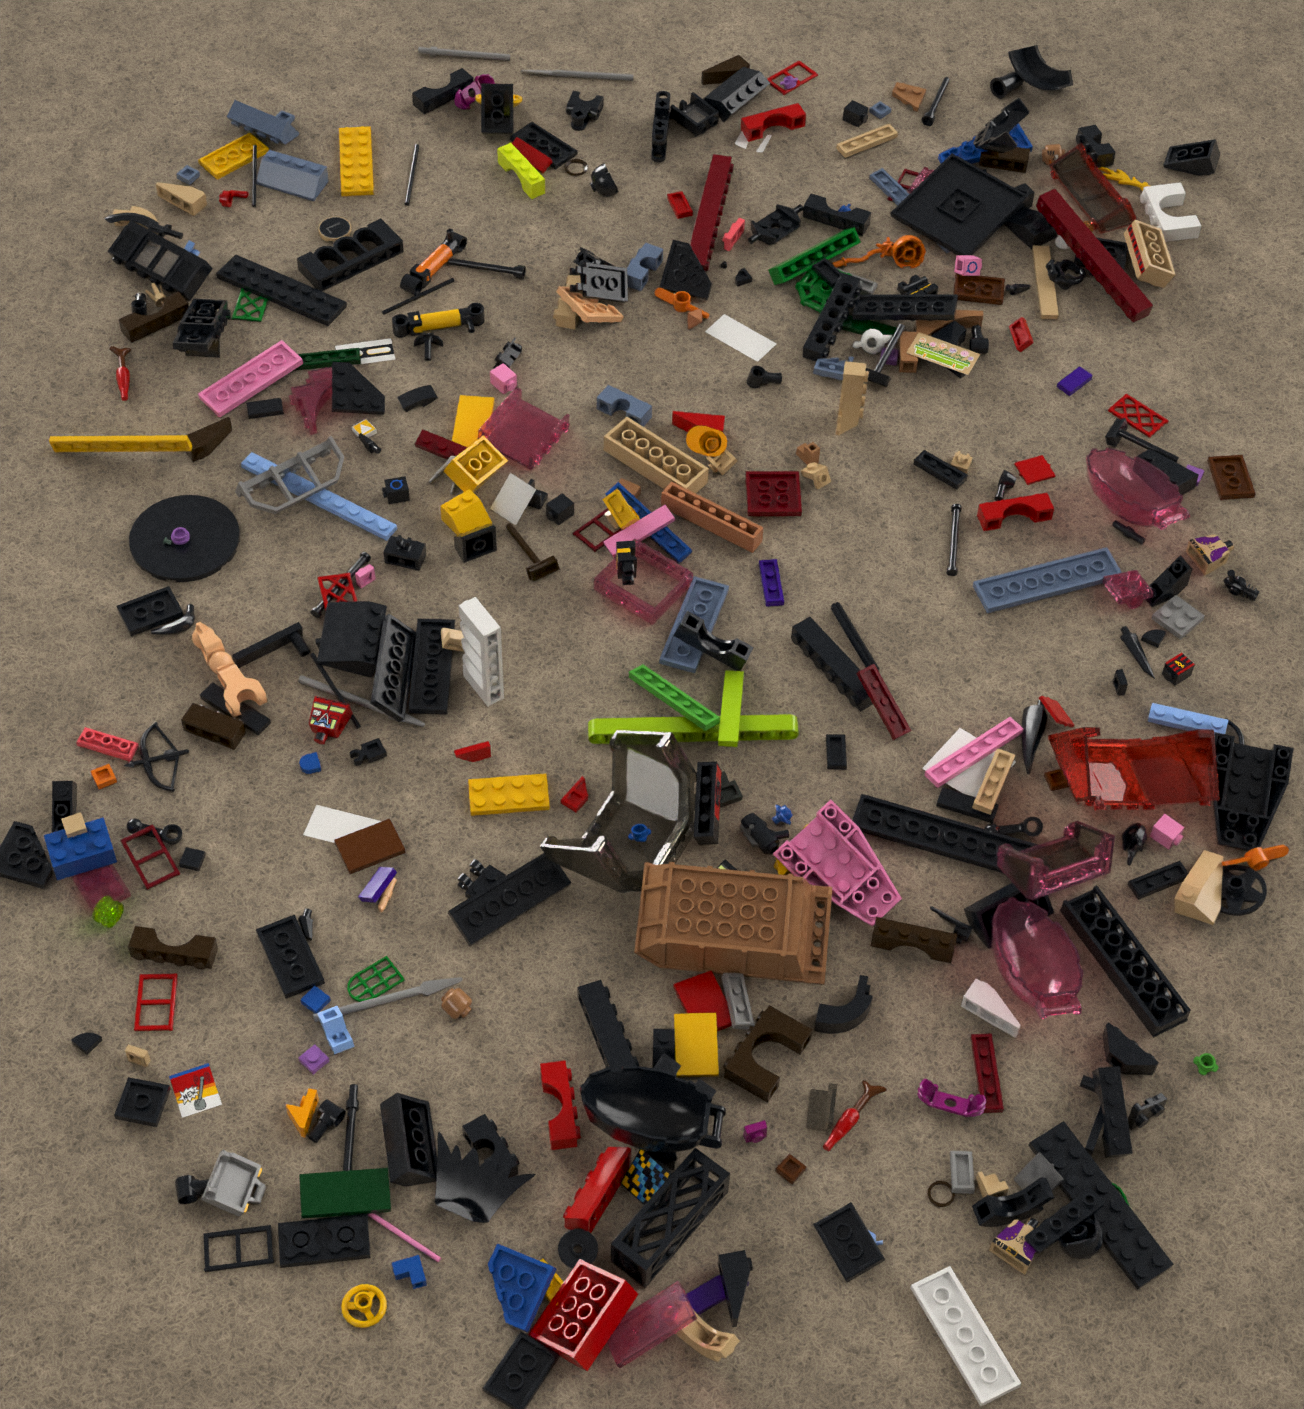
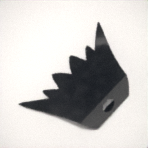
M438 1132L437 1184L434 1202L437 1206L468 1220L488 1223L500 1206L518 1188L536 1175L523 1174L508 1178L511 1169L503 1170L496 1175L497 1158H492L479 1166L478 1153L473 1148L462 1160L459 1147L455 1145L451 1153L444 1137Z

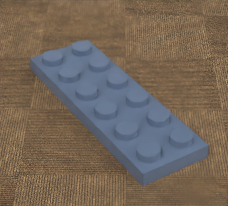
M694 576L660 656L659 664L696 673L704 652L673 635L687 611L704 619L706 629L712 633L728 594V585Z

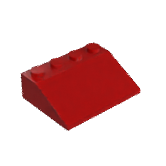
M579 1259L528 1335L558 1353L559 1356L568 1362L588 1371L639 1294L626 1280Z

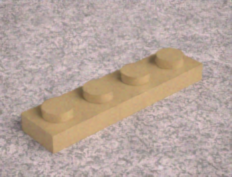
M890 124L838 143L836 149L844 158L897 138L898 132Z
M997 748L973 803V809L991 815L1014 761V754Z

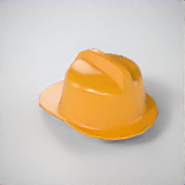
M700 425L695 426L689 430L686 436L687 446L692 451L705 456H719L727 448L728 441L725 434L713 428Z

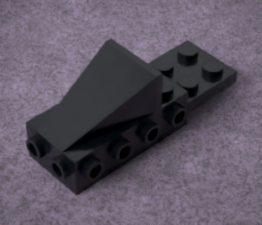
M193 299L179 323L177 336L173 341V349L185 352V356L220 358L221 333L224 332V327L227 326V322L231 318V311L228 309L227 300Z

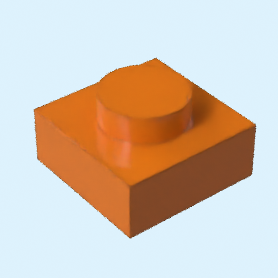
M110 764L91 770V775L98 790L117 783Z

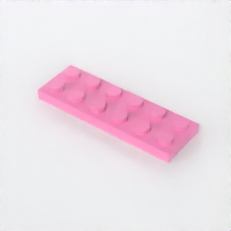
M281 340L198 393L199 399L220 418L301 366L303 359Z

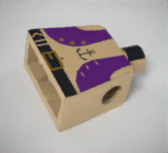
M1214 534L1189 540L1186 552L1202 573L1207 575L1227 563L1230 551L1234 549V546L1230 540L1222 542Z
M1029 1218L1025 1224L1015 1219L992 1241L989 1251L1025 1275L1036 1251L1024 1238L1025 1235L1039 1226L1040 1223L1034 1218Z

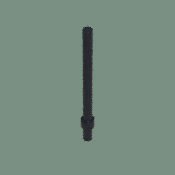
M356 1084L350 1085L349 1099L346 1100V1111L348 1112L343 1171L352 1170L356 1112L359 1110V1101L357 1100L358 1085Z

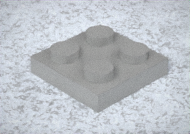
M1175 595L1158 609L1151 619L1181 640L1204 620L1205 615Z

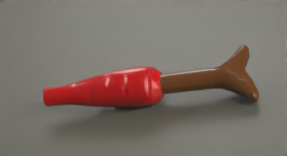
M111 346L110 351L118 356L119 368L116 370V380L121 393V400L127 401L130 371L126 368L125 356L131 349H119Z
M862 1081L864 1094L853 1108H848L843 1112L828 1140L823 1145L826 1151L829 1152L857 1124L860 1118L859 1113L875 1095L887 1091L885 1087L879 1085L871 1086L867 1081Z

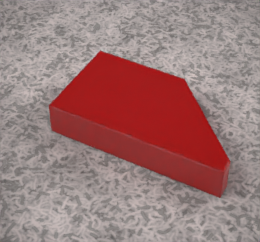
M489 741L454 750L456 758L476 762L491 757V746Z
M584 776L561 799V804L575 813L588 801Z

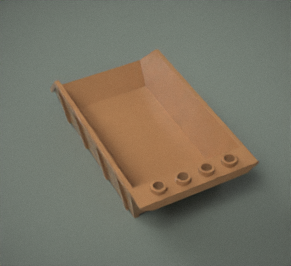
M645 862L634 953L659 968L696 972L712 970L716 974L739 973L745 977L824 984L832 887L812 885L804 877L793 876V874L778 875L758 873L755 870L747 872L713 868V866L676 865L675 862L660 865ZM821 903L824 907L818 908L817 904ZM821 923L823 926L818 928L815 924ZM819 942L821 946L816 947L814 946V943ZM817 961L819 966H813L812 962Z

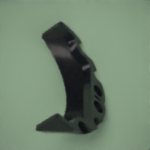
M1017 98L1005 106L1000 114L992 118L985 125L986 127L976 135L973 141L974 146L978 149L997 153H1005L1017 148V144L1009 132L1029 114V110L1022 100Z

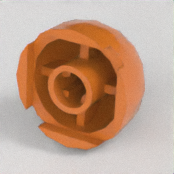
M904 235L894 243L892 256L900 268L905 266H911L910 269L916 268L924 261L926 249L922 241L916 236Z

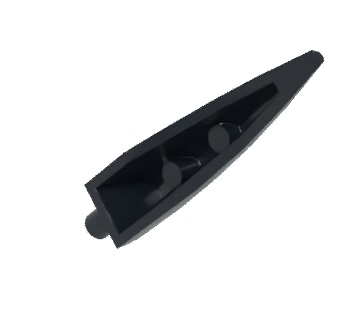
M1040 700L1037 702V705L1026 707L1023 710L1022 753L1026 772L1029 775L1035 753L1045 732L1048 718L1045 706Z

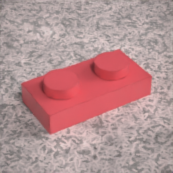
M738 218L731 225L729 232L724 234L725 250L730 251L744 233V219Z

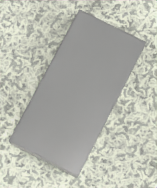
M950 1151L952 1193L974 1194L972 1151Z

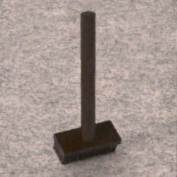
M512 523L506 525V529L533 562V565L526 567L529 580L535 581L541 577L543 578V576L545 577V575L547 576V574L549 575L560 570L555 556L540 561Z

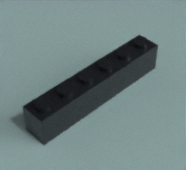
M811 617L792 626L791 639L793 643L803 650L806 657L812 659L816 668L821 669L825 673L826 678L837 686L838 691L849 699L853 707H856L861 712L873 705L856 674L860 669Z

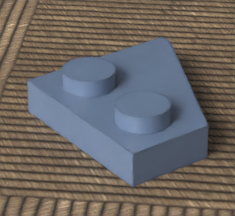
M838 357L817 359L813 374L843 380L845 361L853 362L854 357H848V360L839 361Z

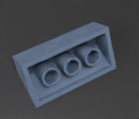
M234 100L227 115L233 126L238 128L242 126L244 130L250 133L254 131L258 136L264 139L268 137L276 144H279V142L287 144L299 135V132L287 121Z
M269 150L262 158L256 180L258 185L311 201H315L329 182L327 166Z

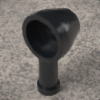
M1003 470L997 494L994 497L996 501L1004 499L1005 488H1013L1015 485L1016 477L1009 471Z

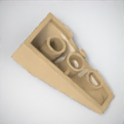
M1205 850L1202 852L1175 896V913L1214 925L1221 910L1223 856Z

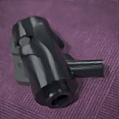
M750 813L741 820L740 830L752 847H759L764 854H773L779 848L780 842L778 839L789 838L788 830L775 832L769 829L767 823L755 813Z

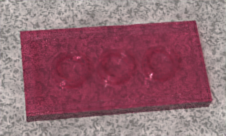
M676 1281L625 1314L607 1341L615 1363L619 1368H622L697 1319L682 1284Z

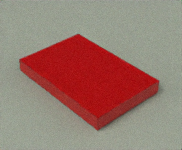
M712 970L673 984V988L685 1013H716L717 1031L732 1026L727 1000Z

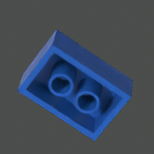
M104 817L86 822L85 825L88 832L67 838L65 829L44 835L57 880L117 863Z

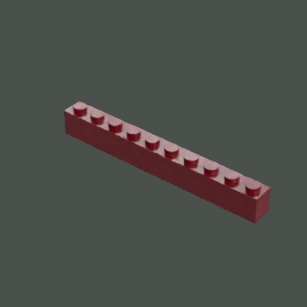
M716 154L712 156L690 246L705 272L709 271L710 261L708 260H712L713 250L711 249L715 248L714 238H717V227H720L721 217L719 216L723 215L724 206L722 205H725V194L728 195L729 185L727 184L731 183L732 174L730 173L734 171L731 156Z
M1052 189L1039 195L1036 203L1038 211L1053 226L1057 234L1063 238L1067 246L1073 250L1077 258L1083 262L1086 269L1093 274L1096 281L1103 286L1106 293L1113 298L1126 317L1134 323L1149 316L1153 304L1058 191Z

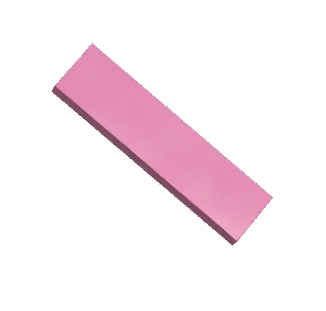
M663 505L636 523L603 541L604 545L614 558L616 557V542L635 540L636 545L674 522L675 518L667 506Z

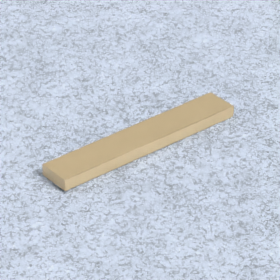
M1033 246L1032 253L1041 319H1058L1055 284L1050 280L1046 269V264L1051 259L1049 246Z

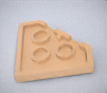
M559 286L556 291L561 299L571 307V310L576 312L580 319L586 323L622 322L624 318L614 306L610 304L606 306L598 303L599 299L584 298L581 293L570 292V287Z

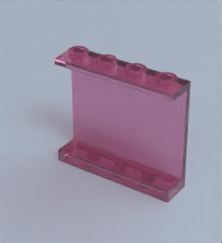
M516 387L479 428L478 439L484 436L502 455L532 470L535 465H539L544 454L550 452L552 445L559 441L561 434L567 432L570 427V415L566 414L562 420L557 419L521 400L522 390Z

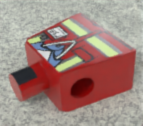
M317 696L314 697L309 726L312 732L316 733L314 738L316 743L325 744L328 736L333 738L340 736L353 714L349 704Z

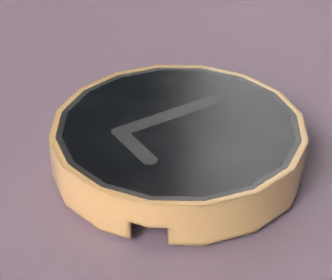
M342 217L326 218L319 224L318 228L320 237L326 242L333 241V243L341 237L350 236L352 230L350 222Z

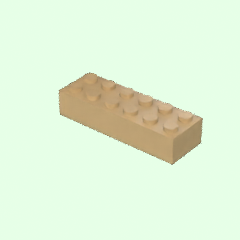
M628 417L624 418L604 435L605 452L663 489L670 482H673L696 494L708 483L709 468Z

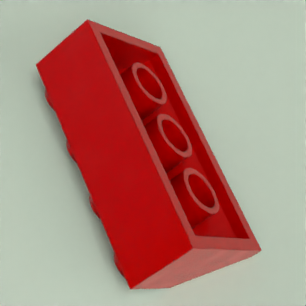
M608 1147L605 1153H600L596 1161V1168L594 1171H589L583 1189H578L572 1207L568 1206L564 1212L563 1218H565V1227L567 1229H584L590 1233L593 1232L631 1165V1148Z

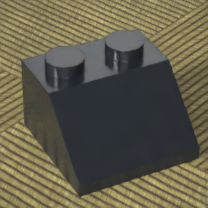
M486 524L454 536V548L463 563L497 551L495 525Z

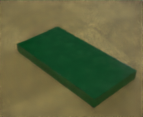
M388 1168L299 1174L301 1219L391 1212Z

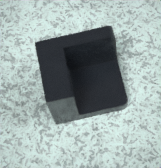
M530 479L528 484L535 488V480ZM536 489L528 506L541 509L548 498V493Z

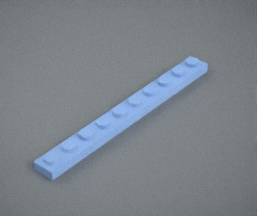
M253 452L241 462L243 469L255 475L269 470V467L272 465L274 467L277 466V464ZM291 472L285 474V477L282 478L289 492L297 496L315 488L312 482ZM275 480L271 481V483L278 486ZM326 489L305 499L386 541L397 530L396 524Z

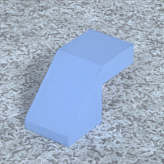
M338 1006L317 1013L334 1054L355 1047Z

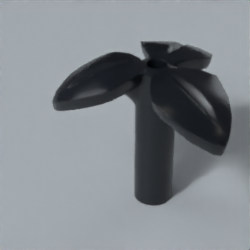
M422 332V335H418L414 340V347L425 343V361H431V343L443 347L442 339L434 335L433 332Z

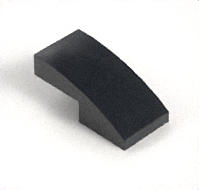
M431 385L415 388L397 397L405 412L410 411L419 404L425 407L438 399Z

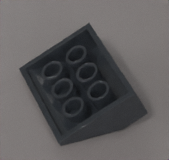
M370 601L328 602L316 664L372 678L376 670L383 620L386 615L387 606Z

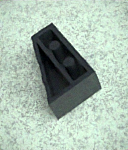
M1151 449L1137 455L1133 471L1168 503L1195 489L1199 474Z

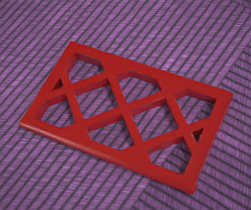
M1125 394L1108 409L1110 413L1119 419L1126 418L1127 424L1149 438L1169 422V420L1128 394ZM1129 399L1134 404H1125V400ZM1123 408V413L1120 414L1115 409ZM1126 408H1135L1136 413H1127ZM1139 408H1143L1149 413H1139ZM1128 417H1137L1138 423H1134ZM1140 417H1150L1151 423H1141ZM1153 417H1157L1158 419L1162 420V422L1154 423ZM1142 427H1152V431L1148 432Z
M350 573L317 577L325 611L328 595L337 599L336 602H348L343 599L348 592L352 595L353 602L357 601ZM347 578L348 587L339 583L340 579ZM323 581H329L333 584L329 589L324 588ZM335 586L344 590L341 596L331 592Z

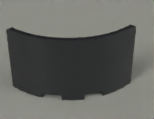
M1038 45L1008 52L1014 70L1029 85L1042 90H1058L1073 86L1071 70H1059L1048 66L1039 52Z

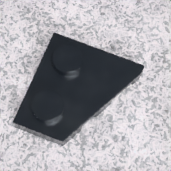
M1160 1093L1146 1099L1143 1106H1140L1139 1103L1134 1104L1128 1117L1130 1130L1137 1126L1142 1128L1153 1115L1155 1117L1161 1115L1165 1110L1164 1106L1167 1098Z

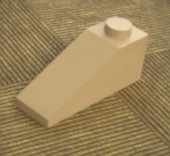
M156 183L157 194L160 198L193 216L207 206L206 195L201 190L190 186Z

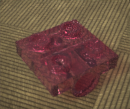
M1137 570L1103 576V584L1118 604L1126 603L1130 609H1135L1142 604L1143 599L1153 597L1152 589Z

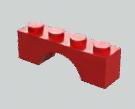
M799 103L743 117L741 118V131H743L746 139L750 142L763 138V132L771 126H783L790 130L805 127L806 113Z
M1048 493L979 504L977 517L983 531L1001 529L1002 521L1011 515L1026 516L1034 523L1052 520L1054 506Z
M566 1060L541 1063L540 1074L543 1092L555 1096L562 1105L560 1113L548 1121L551 1150L577 1147V1139H581L580 1127L575 1126V1119H578L577 1107H572L575 1093L574 1087H569V1081H572L571 1068L566 1067Z

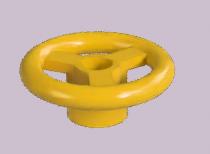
M361 1284L351 1288L345 1294L341 1304L345 1320L359 1328H367L377 1324L383 1318L387 1309V1301L383 1292L370 1284ZM355 1295L354 1302H349L352 1296ZM375 1295L380 1301V1309L376 1316L371 1312L372 1300ZM363 1302L367 1303V1305L361 1306L360 1304ZM349 1310H359V1312L365 1314L367 1320H356L350 1315Z

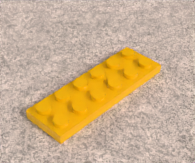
M371 126L339 128L341 196L374 195Z

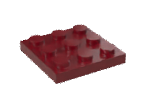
M799 471L745 472L748 516H802Z

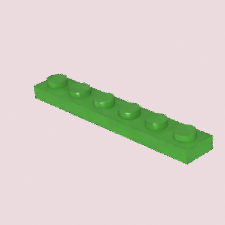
M644 664L629 671V678L704 731L720 723L719 716Z

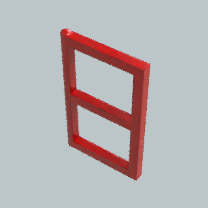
M797 61L767 78L771 86L785 95L817 77L818 73L801 61ZM798 65L812 74L802 81H796V86L787 90L782 89L772 81L783 74L785 76H792L788 71Z
M177 973L140 974L134 1031L173 1030ZM173 979L171 999L142 1000L144 980ZM141 1005H170L169 1024L139 1026Z

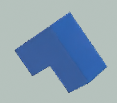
M419 1255L392 1262L396 1280L410 1277L413 1289L427 1286Z

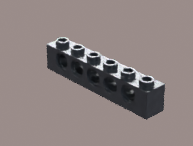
M841 273L803 346V358L816 362L817 359L828 357L830 346L835 344L836 335L841 332L843 321L848 319L849 310L854 307L855 298L862 291L860 278Z

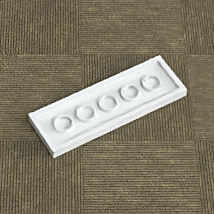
M950 1266L911 1285L910 1289L980 1407L1021 1386L1020 1380Z

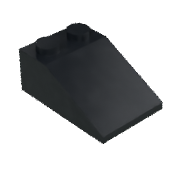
M481 83L482 134H514L513 84Z
M1216 139L1170 146L1163 164L1164 168L1198 176L1214 174L1220 158Z
M1029 208L1014 213L1004 223L1031 250L1033 246H1041L1057 238L1058 235L1041 212Z

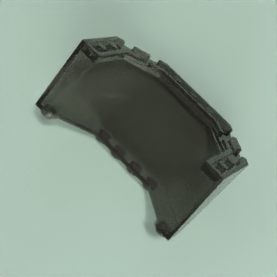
M616 730L609 743L613 752L612 792L582 838L558 840L555 836H547L540 845V848L549 861L617 892H639L642 890L645 862L655 865L669 864V862H675L676 864L694 835L693 813L695 811L696 799L694 783L697 780V772L672 732ZM644 824L647 826V829L651 830V834L647 836L645 842H637L628 838V835L632 833L631 828L634 825Z

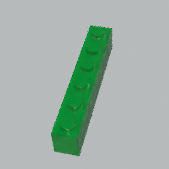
M855 227L846 229L768 269L774 285L784 283L811 269L812 265L824 258L829 260L861 243Z

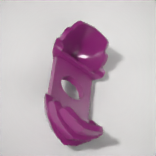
M489 74L478 75L467 87L462 90L459 89L455 95V106L463 110L471 109L470 104L475 101V96L481 94V83L495 84L492 76ZM470 88L473 89L475 93L473 98L470 97L468 94V90Z
M923 1079L919 1084L918 1098L931 1108L933 1107L963 1117H975L984 1113L983 1110L986 1108V1098L984 1095L977 1094L974 1096L970 1094L968 1099L938 1091V1085L933 1084L928 1079ZM952 1100L956 1103V1106L949 1107L944 1101Z

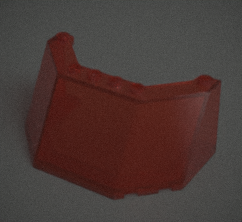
M1082 727L1048 735V740L1076 802L1085 807H1094V810H1106V807H1110V810H1122V807H1127V810H1138L1139 807H1143V810H1154L1155 806L1199 803V806H1210L1211 802L1219 801L1214 730L1197 729L1145 740L1141 738L1087 739L1101 736L1100 728ZM1093 772L1095 773V775H1096V777H1097V779H1098V781H1099V783H1100L1102 789L1100 788V786H1099V784H1098V782H1097V780H1096V778H1095Z

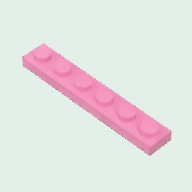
M1009 717L926 770L924 776L939 788L996 751L997 748L999 749L1022 734L1023 728Z

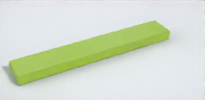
M725 670L718 746L738 747L744 671Z

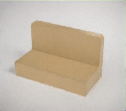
M442 628V648L464 652L461 639L464 638L462 631Z

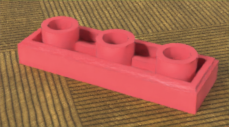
M86 727L76 742L77 746L126 761H131L139 748L136 742Z

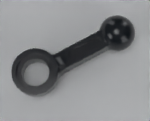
M1027 817L1019 824L998 826L990 823L985 829L991 833L997 832L1000 834L1024 832L1026 835L1034 837L1042 832L1043 824L1037 817ZM1030 821L1036 823V829L1033 832L1027 829V824Z
M133 818L127 822L126 828L129 833L134 834L150 825ZM170 824L163 829L155 827L162 841L167 844L174 845L182 839V829L178 825ZM152 831L144 834L146 836L155 838ZM169 833H176L178 835L174 839L167 837Z

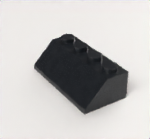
M742 67L703 99L719 111V118L725 122L762 93L770 82L761 71Z
M1029 873L964 908L969 925L973 927V931L988 949L1054 913L1042 877Z
M395 1093L380 1103L390 1183L407 1187L437 1182V1152L429 1102Z

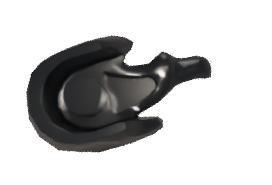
M1140 823L1130 825L1122 834L1123 850L1128 848L1127 865L1129 866L1132 864L1136 853L1143 851V845L1147 840L1146 828Z

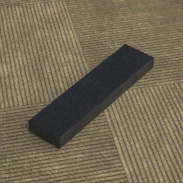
M212 682L200 694V698L225 715L232 717L225 706V690ZM240 703L241 715L235 718L243 721L245 728L259 735L271 724V720L246 703Z

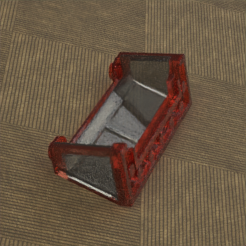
M1082 143L1049 164L1051 169L1049 173L1053 180L1057 179L1091 221L1090 225L1094 231L1098 230L1100 234L1129 226L1134 220H1137L1129 200L1122 198L1094 164L1091 156L1086 154V148Z

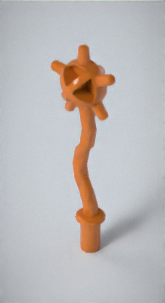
M887 237L886 242L883 244H876L879 247L878 249L869 251L861 258L845 259L842 257L841 260L831 264L836 268L846 267L847 263L864 262L876 253H882L880 258L892 256L894 243L890 241V237Z

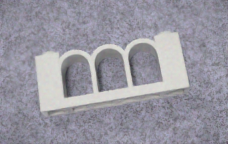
M474 597L459 605V618L462 620L460 627L464 636L461 639V643L465 652L462 657L464 663L463 675L484 703L490 706L504 699L501 627L478 599Z

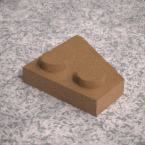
M896 82L892 91L894 98L900 100L905 105H911L916 112H918L926 94V89Z

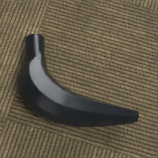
M187 605L186 614L181 619L153 629L151 634L172 635L188 630L195 620L194 605Z

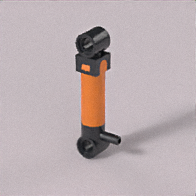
M451 228L447 229L444 242L420 265L415 264L410 269V274L403 276L400 288L413 295L419 294L422 288H425L431 282V277L456 252H462L465 249L467 238L454 232Z

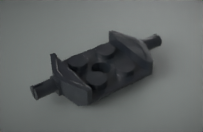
M777 204L774 212L757 223L751 221V230L754 235L748 238V242L753 244L759 240L772 245L800 227L801 220L798 213L803 211V206L799 204L791 209L790 207Z

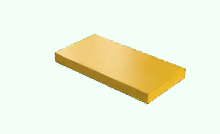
M249 132L198 159V163L218 180L252 162L253 145L257 146V159L265 155L269 148Z
M460 395L452 437L453 442L469 447L482 436L487 440L489 439L495 402L493 397Z

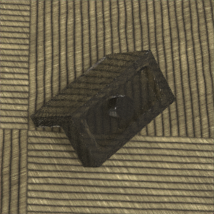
M829 1083L828 1091L810 1090L807 1129L832 1132L837 1084Z

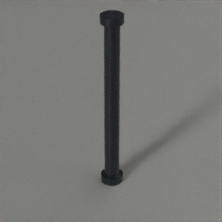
M953 504L951 506L949 567L946 572L949 576H956L958 572L956 560L959 515L962 511L960 504Z
M367 552L360 554V558L347 572L350 573L351 578L366 562L371 560V556ZM347 578L341 579L339 583L345 586L348 583ZM335 586L331 592L337 595L342 589ZM330 595L327 596L328 602L334 599ZM323 600L316 608H312L310 611L316 618H320L321 612L325 609Z

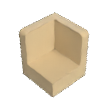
M982 1171L977 1173L975 1182L983 1198L987 1195L996 1197L1007 1195L1009 1188L1006 1181L999 1182L996 1174L984 1176Z

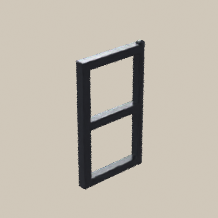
M271 1225L203 1233L204 1272L274 1263ZM267 1231L268 1259L241 1262L240 1234ZM235 1235L237 1263L210 1266L209 1238Z

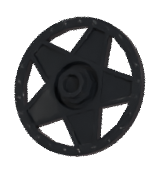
M1223 866L1221 900H1226L1228 909L1221 906L1220 912L1232 916H1242L1258 910L1263 905L1267 895V886L1263 877L1247 866ZM1229 870H1239L1245 873L1235 876ZM1256 879L1262 887V893L1252 887ZM1244 902L1256 903L1250 908L1241 910Z

